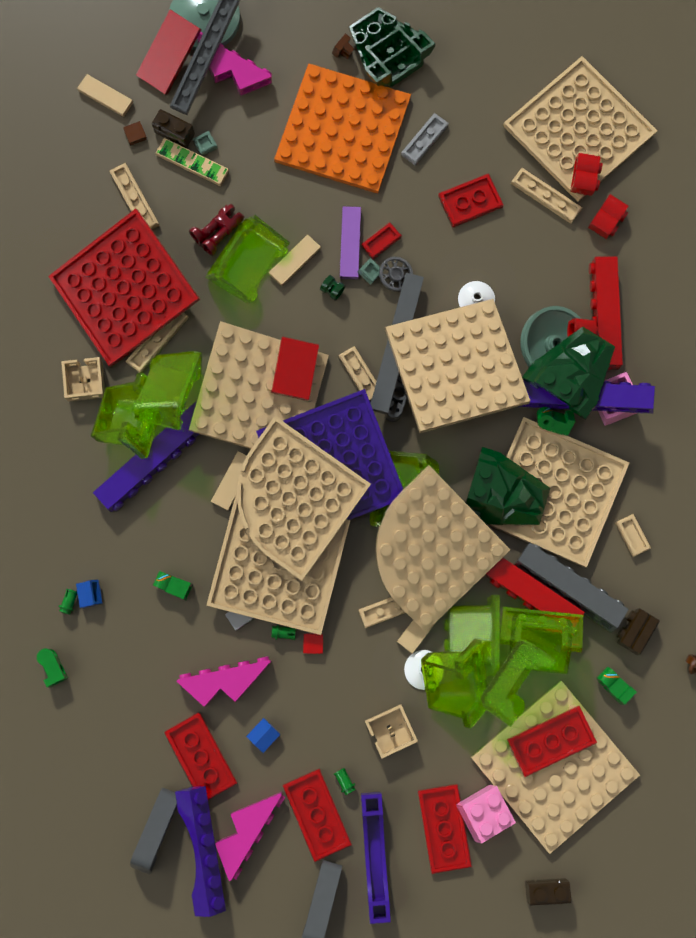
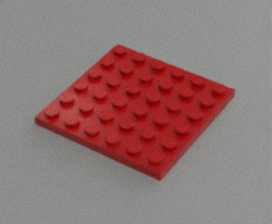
M134 209L48 276L110 367L201 300L138 209Z

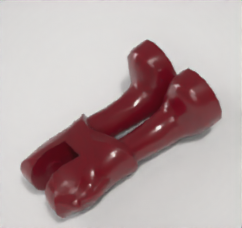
M232 204L221 208L218 214L204 228L192 227L189 230V234L199 246L202 245L204 251L211 256L217 252V246L227 234L229 236L245 218L240 212L236 213L231 219L229 218L235 211V207ZM218 227L221 228L213 237L207 239Z

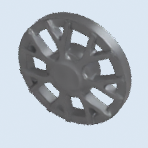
M401 257L387 258L379 269L380 280L389 290L401 291V285H403L401 279L405 278L403 270L408 269L409 273L413 274L412 267ZM391 261L393 267L390 268L387 262ZM398 261L403 263L402 267L397 266ZM383 269L388 270V274H383ZM388 277L391 280L389 284L385 281ZM394 282H398L399 288L394 287Z

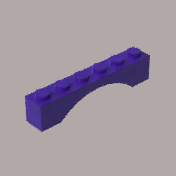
M206 786L189 787L175 791L178 812L189 831L195 853L196 878L192 892L195 916L211 917L225 912L226 907Z
M381 792L361 793L370 924L389 923L391 919Z

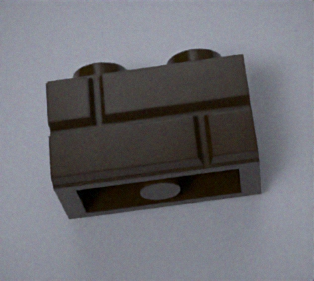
M162 109L158 111L152 121L154 133L176 144L179 143L184 148L188 147L195 135L192 124Z
M639 608L629 613L626 619L629 621L625 628L622 627L617 634L619 638L617 644L635 655H641L660 620Z
M566 878L537 880L536 882L534 880L525 881L526 899L530 906L571 903L570 882Z

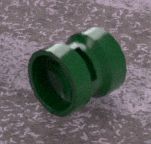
M329 275L322 283L320 290L323 293H328L330 298L336 301L343 293L346 285L341 282L338 283L332 275Z

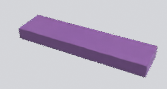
M343 206L340 279H358L361 207Z

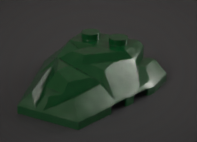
M379 7L349 26L366 74L378 86L386 84L389 86L396 85L421 68L424 64V59L435 48V42L424 31L412 29L409 23L405 22L403 24L397 21L396 16Z
M581 327L534 361L522 379L537 389L541 387L568 404L571 411L586 420L598 404L600 391L604 385V379L609 369L615 346L585 327Z
M482 447L465 503L486 525H540L550 487L501 452Z

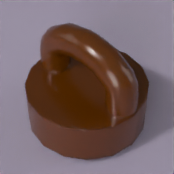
M690 654L686 662L690 664L688 672L694 674L696 672V656Z

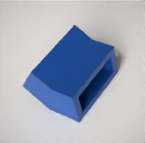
M88 580L76 584L80 608L103 604L99 580Z
M263 718L246 737L264 753L281 734Z

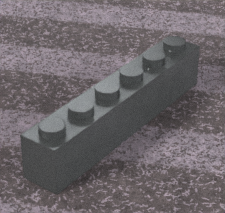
M529 543L514 564L584 611V615L609 632H613L619 627L629 610L621 601L608 596L605 590L595 587L591 584L590 580L580 577L571 567L564 566L556 557L546 554L536 544Z

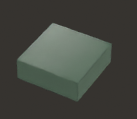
M209 131L193 138V142L201 156L218 148Z
M370 258L357 272L371 285L379 276L380 267Z

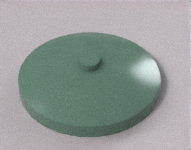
M173 0L169 10H173L202 29L201 32L204 33L219 0ZM237 6L221 41V44L224 46L234 38L239 29V6ZM197 41L194 43L192 50H196L198 46Z
M550 306L535 312L529 317L523 327L520 341L522 355L528 367L568 337V322L574 318L581 319L575 312L561 306Z

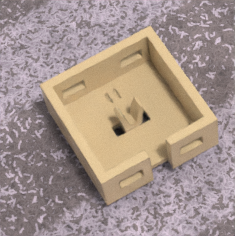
M100 357L84 359L87 366H81L78 360L61 361L64 398L68 402L106 397L103 362Z
M401 704L365 720L371 736L375 735L377 739L374 743L381 759L418 742Z

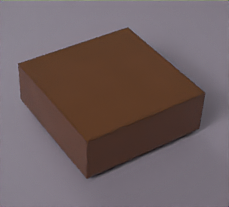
M140 121L123 127L130 146L147 140Z

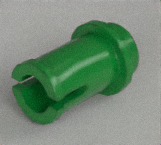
M66 589L62 604L58 606L60 608L59 612L68 615L71 614V611L74 612L72 608L78 595L77 591Z
M279 624L272 626L271 638H275V640L277 638L295 640V628L278 626Z
M345 768L334 773L342 788L341 792L347 795L356 790L354 787L355 783H352Z

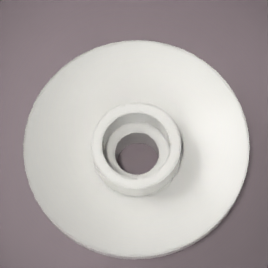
M472 281L465 284L458 295L460 307L494 299L495 302V295L491 287L480 281ZM478 294L481 298L475 299L474 295Z
M419 650L409 656L405 663L404 672L406 679L413 687L427 690L435 687L441 681L444 667L441 659L435 653L428 650ZM422 666L428 667L426 674L421 672Z

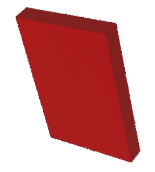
M489 173L438 194L452 227L501 209L504 206Z
M287 337L281 338L271 393L306 401L309 400L319 349L318 344Z

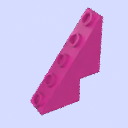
M200 32V34H199V36H198V38H197V40H196L198 44H199L200 39H201V37H202V35H203L202 32ZM220 43L209 67L215 83L232 77L240 96L272 83V73L269 70L257 67L253 61L241 58L236 51H229Z
M268 656L258 658L257 663L250 664L249 661L239 662L238 667L230 668V665L218 667L219 671L211 672V669L201 670L199 675L196 676L186 673L179 675L180 679L176 682L204 707L212 701L221 689L237 702L272 661L269 660Z
M282 792L230 814L237 833L215 843L229 881L232 878L237 880L242 871V868L239 866L243 860L248 861L253 852L250 849L254 842L258 844L264 834L261 829L264 824L269 825L274 817V814L271 812L275 806L279 808L285 797L282 795Z

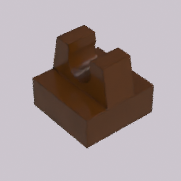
M346 33L334 46L332 54L336 58L340 54L346 59L352 55L354 48L349 44L351 37Z

